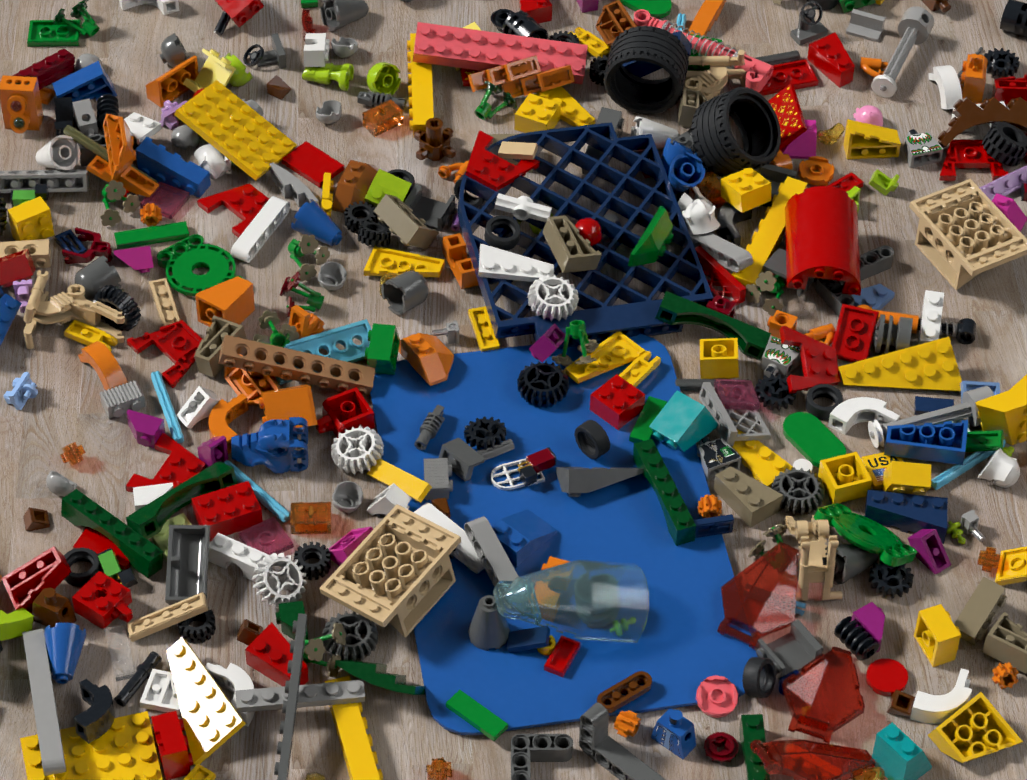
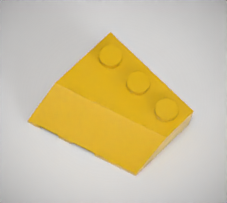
M1026 385L975 402L979 410L978 416L981 418L982 431L1003 430L1004 440L1010 445L1027 440Z
M982 692L978 693L928 734L941 752L961 763L1023 742Z

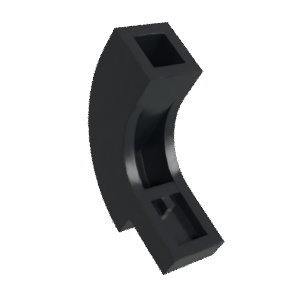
M72 97L54 98L56 114L54 125L57 136L65 135L63 131L67 125L75 128Z
M724 203L718 212L717 221L720 223V226L716 229L717 236L740 247L741 236L734 225L752 219L753 209L741 213L730 203Z
M85 679L79 682L82 699L91 707L73 718L77 735L89 744L110 729L115 719V710L110 689L106 685L98 687L96 684H92L89 680Z

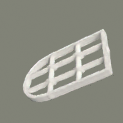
M526 458L495 467L491 473L492 484L496 488L505 491L526 487L523 483L513 485L514 481L521 480L519 477L511 479L509 476L511 473L518 472L517 469L509 471L506 469V467L525 462ZM503 468L504 471L494 474L497 470ZM542 471L537 473V475L541 476V479H537V482L533 484L545 482ZM502 475L507 477L506 480L497 483L493 480L494 477ZM505 483H510V486H506V487H505V486H500V485H501V484H505Z

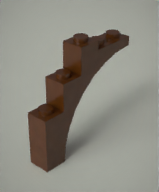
M968 97L962 100L959 99L953 106L955 109L952 114L956 117H953L948 123L950 127L940 133L938 143L944 148L966 129L998 121L1009 123L1027 132V102L1019 97L1011 99L1005 107L996 98L992 97L990 99L986 98L978 107Z

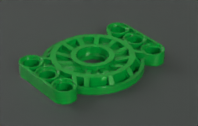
M198 234L191 235L157 254L158 265L166 268L168 283L177 292L195 297L198 292L237 277L235 276V261L231 254L218 246L204 244L203 236ZM196 241L200 242L199 245H193L192 243ZM179 249L185 250L183 253H177L176 251ZM164 257H169V258H170V259L167 260V261H162V260H161V259L164 258ZM199 267L210 269L204 275H197L192 272Z
M835 503L819 507L814 515L815 520L828 519L829 526L835 527L836 531L844 539L863 550L878 554L880 560L889 566L897 567L913 562L917 554L915 548L903 544L892 531L874 520L853 513L845 505Z

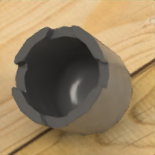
M104 256L97 258L79 270L74 278L75 284L82 285L85 288V298L92 302L95 299L94 296L102 287L106 285L122 287L118 284L121 278L113 265L110 267L106 263L108 259Z
M412 270L388 279L381 286L383 300L387 299L390 304L389 310L397 315L405 313L423 303L429 292L426 279L420 273Z

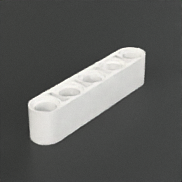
M272 196L234 243L231 249V256L247 263L251 262L289 213L290 202Z
M428 502L414 511L419 516L461 537V543L456 547V551L451 553L455 558L476 574L485 569L461 527Z

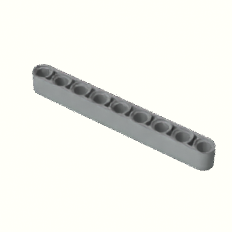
M44 629L22 632L44 776L66 772V765Z

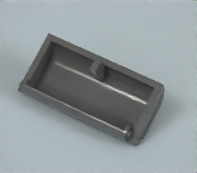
M169 525L165 601L167 604H175L201 592L205 594L207 600L210 525Z

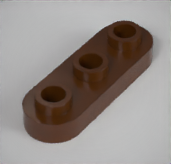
M644 671L636 672L601 692L597 697V703L602 704L608 713H613L647 693L652 687V677Z

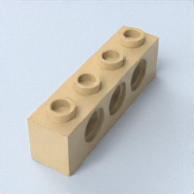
M49 239L0 242V258L28 248L35 268L51 267Z

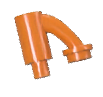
M861 57L860 69L875 78L878 75H883L884 71H881V68L886 69L888 62H881L882 59Z
M469 160L464 163L440 166L438 174L441 178L445 179L451 175L452 171L458 170L453 181L455 184L465 174Z
M830 323L810 329L809 333L804 335L817 341L826 338L822 343L830 346L833 342L835 328Z

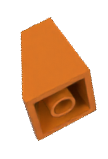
M239 276L198 292L195 295L198 321L208 327L212 324L213 316L240 325L255 310L253 283Z
M305 384L261 392V397L258 398L260 409H264L265 414L262 417V423L272 419L289 420V417H302L307 420L308 426L318 425L311 386ZM296 425V426H294V427H295V428H300V427H303V426H302V425Z

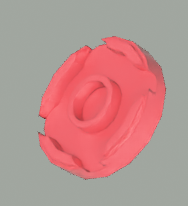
M715 675L707 677L701 682L696 691V700L698 707L703 713L710 717L721 718L733 712L738 703V691L736 686L728 681L729 679Z

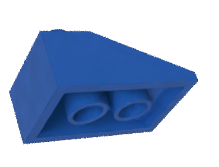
M528 509L502 518L492 526L509 560L516 568L557 533L555 528Z

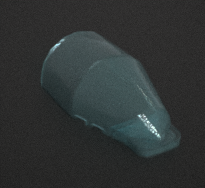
M575 560L516 577L514 581H499L493 590L497 609L503 617L519 619L541 627L547 625L557 628L556 632L562 634L564 631L575 634V638L581 640L637 643L646 626L649 612V591L646 577L642 569L632 563Z

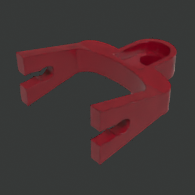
M78 227L75 228V232L80 234L77 237L80 242L93 241L89 250L84 254L62 250V255L66 256L64 259L65 264L89 263L95 256L106 257L108 259L106 263L113 259L110 243L102 241L100 233Z

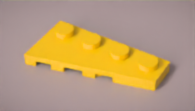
M619 331L601 342L594 352H587V355H591V358H596L597 361L587 364H575L573 362L565 368L566 375L579 384L634 361L638 356L640 357L645 353L646 350Z

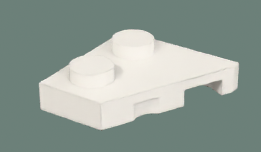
M135 112L124 119L130 128L131 136L135 137L138 145L146 137L150 138L162 129L160 122Z
M152 669L140 700V707L167 713L176 711L177 715H180V706L171 672Z

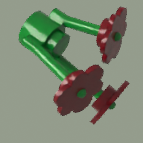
M296 272L292 278L286 277L280 296H283L285 292L293 291L308 298L306 304H309V306L298 305L302 309L315 312V309H321L325 296L300 283L299 272ZM299 286L300 288L306 290L310 294L296 289V287ZM291 296L288 297L286 306L287 317H290L291 307L295 306Z

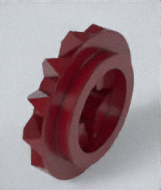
M713 733L706 738L704 743L706 756L711 757L712 761H720L721 764L723 761L730 762L737 755L738 743L728 733ZM725 743V749L717 752V748Z

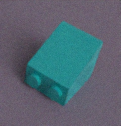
M677 390L649 427L654 432L652 434L653 437L658 441L662 442L664 440L672 449L676 450L678 448L685 452L716 429L719 424L704 405Z
M893 722L876 734L871 764L888 780H917L932 769V765L924 751Z

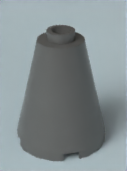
M322 0L324 4L320 7L322 22L329 27V31L338 30L365 17L369 11L368 4L364 0Z
M839 544L836 549L833 584H843L874 565L875 562L877 563L879 555L863 550L853 544ZM827 557L822 558L823 565L827 564Z
M487 595L479 600L468 633L471 643L477 648L488 651L489 648L500 649L507 643L510 629L498 598Z

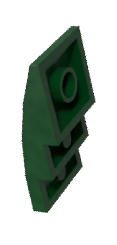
M335 660L337 666L372 685L400 693L425 695V686L406 684V675L386 673V664Z

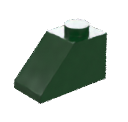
M303 601L279 603V612H275L276 624H281L282 633L295 640L296 633H292L293 621L298 620V613L305 614ZM306 630V638H305V640H308V631H307V630Z

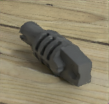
M360 91L357 103L370 107L374 106L375 108L379 106V108L384 107V109L391 107L404 110L406 99L391 97L389 94H380V92Z
M437 405L432 413H428L419 429L420 435L414 444L417 449L425 450L430 439L435 438L445 420L442 417L444 414L443 406Z

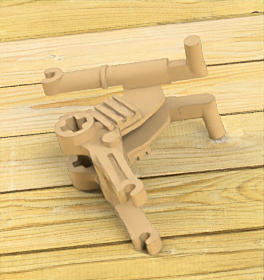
M739 50L737 57L689 56V65H710V71H687L685 87L700 91L707 101L720 94L728 79H739L741 87H745V70L726 69V66L745 65V51Z
M41 270L37 271V279L34 287L31 289V295L23 321L26 323L23 332L27 349L34 348L32 334L38 322L42 324L59 323L63 325V323L65 324L67 321H71V319L105 331L107 334L117 338L118 343L124 342L122 331L101 322L102 315L117 324H123L125 317L122 316V312L99 301L94 303L85 298V288L79 284L70 285L67 293H58L57 296L50 297V301H48L49 292L46 291L44 294L43 290L49 279V272L45 271V274H41Z
M812 515L811 522H807V520L795 521L792 516H785L784 523L787 525L789 532L796 536V541L800 544L798 549H801L799 551V554H801L799 556V593H786V596L795 601H808L809 583L822 582L821 600L842 599V591H831L836 565V549L839 546V541H837V535H829L828 519L815 520L814 515ZM826 538H829L828 554L825 555V553H827V550H825V548H827V545H825V543H827ZM827 557V564L823 565L822 558Z

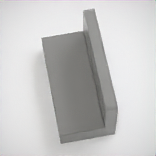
M853 9L846 34L878 42L884 30L885 17Z

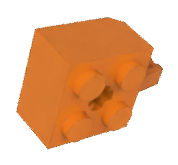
M968 54L967 61H963L962 71L965 72H962L960 77V84H963L960 85L962 99L968 97L975 104L982 103L986 83L988 59L981 54Z

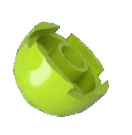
M231 53L225 56V58L231 61L230 65L236 68L227 85L241 87L247 84L253 77L250 72L248 74L245 72L246 66L235 55L231 56Z
M387 62L373 65L367 74L369 89L375 93L380 92V94L384 93L385 95L395 94L401 83V78H399L400 70L397 66Z

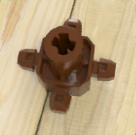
M430 118L426 121L425 132L422 130L414 132V138L419 141V150L416 152L417 159L424 160L428 158L432 161H440L444 156L453 158L456 155L455 149L450 146L453 130L450 128L443 130V121L441 119Z

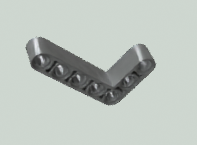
M884 245L860 255L861 281L892 267L894 257L892 247ZM817 278L816 292L838 317L842 304L854 306L853 296L851 294H842L845 281Z
M595 703L581 715L579 730L580 748L619 780H666L608 736L609 713L602 704Z
M516 734L513 736L510 754L511 780H531L530 762L569 761L573 755V739L567 734Z

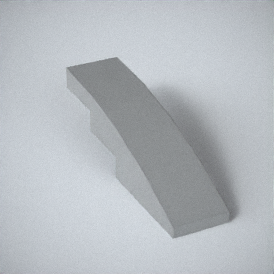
M270 163L271 178L284 198L292 196L298 207H301L305 202L311 203L310 199L319 204L318 199L310 189L297 177L277 164Z

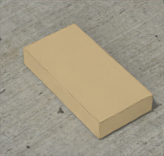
M502 141L498 157L534 160L538 146L537 143Z

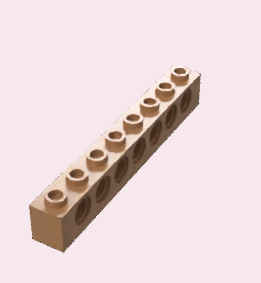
M225 335L221 344L218 363L230 368H240L247 372H258L266 376L272 375L281 377L284 380H294L302 384L335 389L339 392H345L357 387L362 396L367 397L373 388L375 368L229 335Z

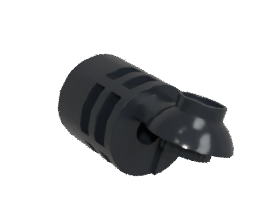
M1008 0L1001 18L1000 29L1027 37V3Z
M499 9L491 15V22L503 34L540 39L548 38L547 31L523 10L515 13L512 10Z

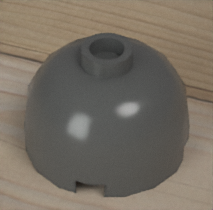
M175 33L163 40L160 58L164 64L168 63L174 68L176 65L189 59V56L185 55L186 50Z

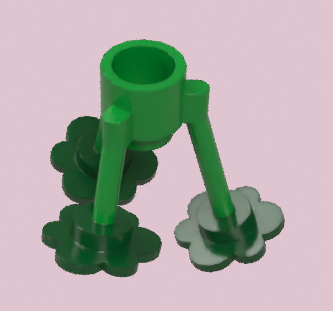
M83 0L76 4L70 14L71 17H82L85 20L82 24L83 28L65 19V9L62 8L53 21V25L63 21L80 31L84 36L88 34L92 37L100 29L86 10L88 7L86 3L89 0Z
M484 81L487 87L483 90L486 93L474 113L482 120H485L487 117L491 119L495 113L506 105L514 109L517 108V105L510 93L503 92L504 102L491 111L492 106L487 103V100L491 94L502 93V90L498 85L495 86L490 82Z

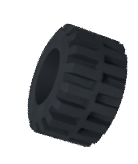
M995 122L982 140V145L986 152L992 158L1005 165L1018 166L1027 154V136L1020 129L1006 122Z

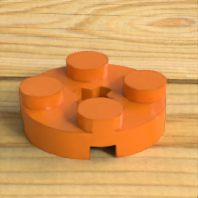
M811 156L808 160L800 162L798 174L803 182L811 185L827 186L833 179L834 166L833 164L831 166L828 163L829 160L824 157Z

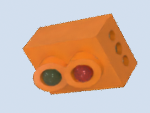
M2 75L0 103L5 129H12L15 133L19 134L24 133L26 130L40 131L44 115L38 78Z

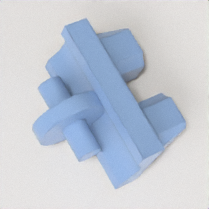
M24 372L21 378L13 380V390L6 391L4 399L7 404H13L16 410H22L29 398L33 399L38 395L37 385L31 380L29 372Z

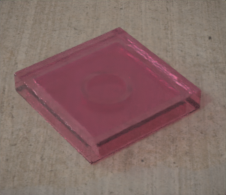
M158 182L159 187L150 197H145L140 206L143 209V206L147 203H155L156 206L158 205L161 208L162 216L172 219L190 198V193Z
M715 379L714 387L725 409H760L761 405L751 380Z
M271 517L239 532V538L243 544L268 555L273 553L278 555L294 547L292 540L275 517Z

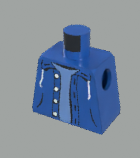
M668 709L656 722L651 738L683 760L696 747L694 724L683 717L680 710Z

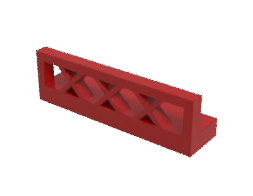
M701 246L696 247L695 250L704 274L711 277V280H707L713 297L716 295L723 298L724 296L732 297L736 305L744 302L746 287ZM712 286H720L723 288V291L714 290Z

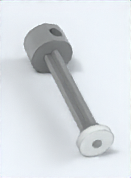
M911 7L904 13L898 24V33L902 39L883 75L876 76L871 83V88L876 95L890 98L895 94L897 90L895 79L913 45L921 44L928 38L935 21L933 15L925 8Z
M984 386L963 392L962 404L886 424L883 423L882 426H880L876 419L873 423L869 421L868 432L871 442L876 449L879 445L883 447L887 428L894 425L914 424V426H922L924 423L935 425L967 418L973 427L981 425V418L978 416L979 410L975 402L994 396V393L990 387Z

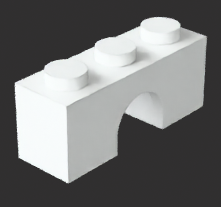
M306 33L304 67H325V61L329 60L330 39H326V33Z
M925 291L918 345L939 339L944 300L943 292Z
M217 533L209 543V562L225 569L233 562L242 569L243 577L252 580L253 576L256 575L253 571L258 567V562L263 561L264 557L270 556L220 533Z

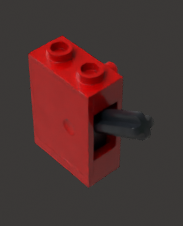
M214 0L223 10L214 32L222 35L230 19L240 28L264 7L263 3L260 0Z

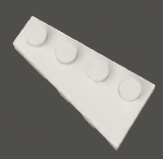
M480 243L478 277L534 282L540 276L543 278L547 274L550 277L554 276L553 264Z

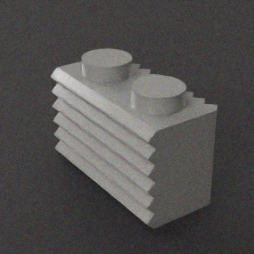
M136 380L100 392L101 404L109 419L121 417L127 413L128 409L138 411L146 406L144 395Z
M447 458L424 459V481L432 486L425 496L426 500L445 497L448 500L449 492H453V480L448 479V476H452V464L448 465Z

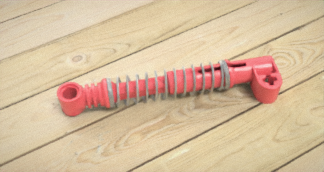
M640 9L634 13L633 22L636 26L658 27L670 33L680 31L678 28L681 27L682 33L692 44L693 54L698 52L699 56H738L739 50L736 51L735 47L724 46L723 42L718 43L717 40L713 41L711 37L701 36L700 33L695 34L693 30L689 32L688 28L683 29V26L677 27L676 23L672 24L669 20L663 21L652 17L647 10ZM745 52V65L728 66V68L745 70V87L759 93L770 79L774 66L748 56Z

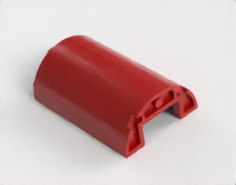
M830 186L810 187L804 189V192L799 195L796 193L789 199L785 207L787 288L805 290L808 277L845 281L842 294L861 295L858 210L855 200H852L845 191Z

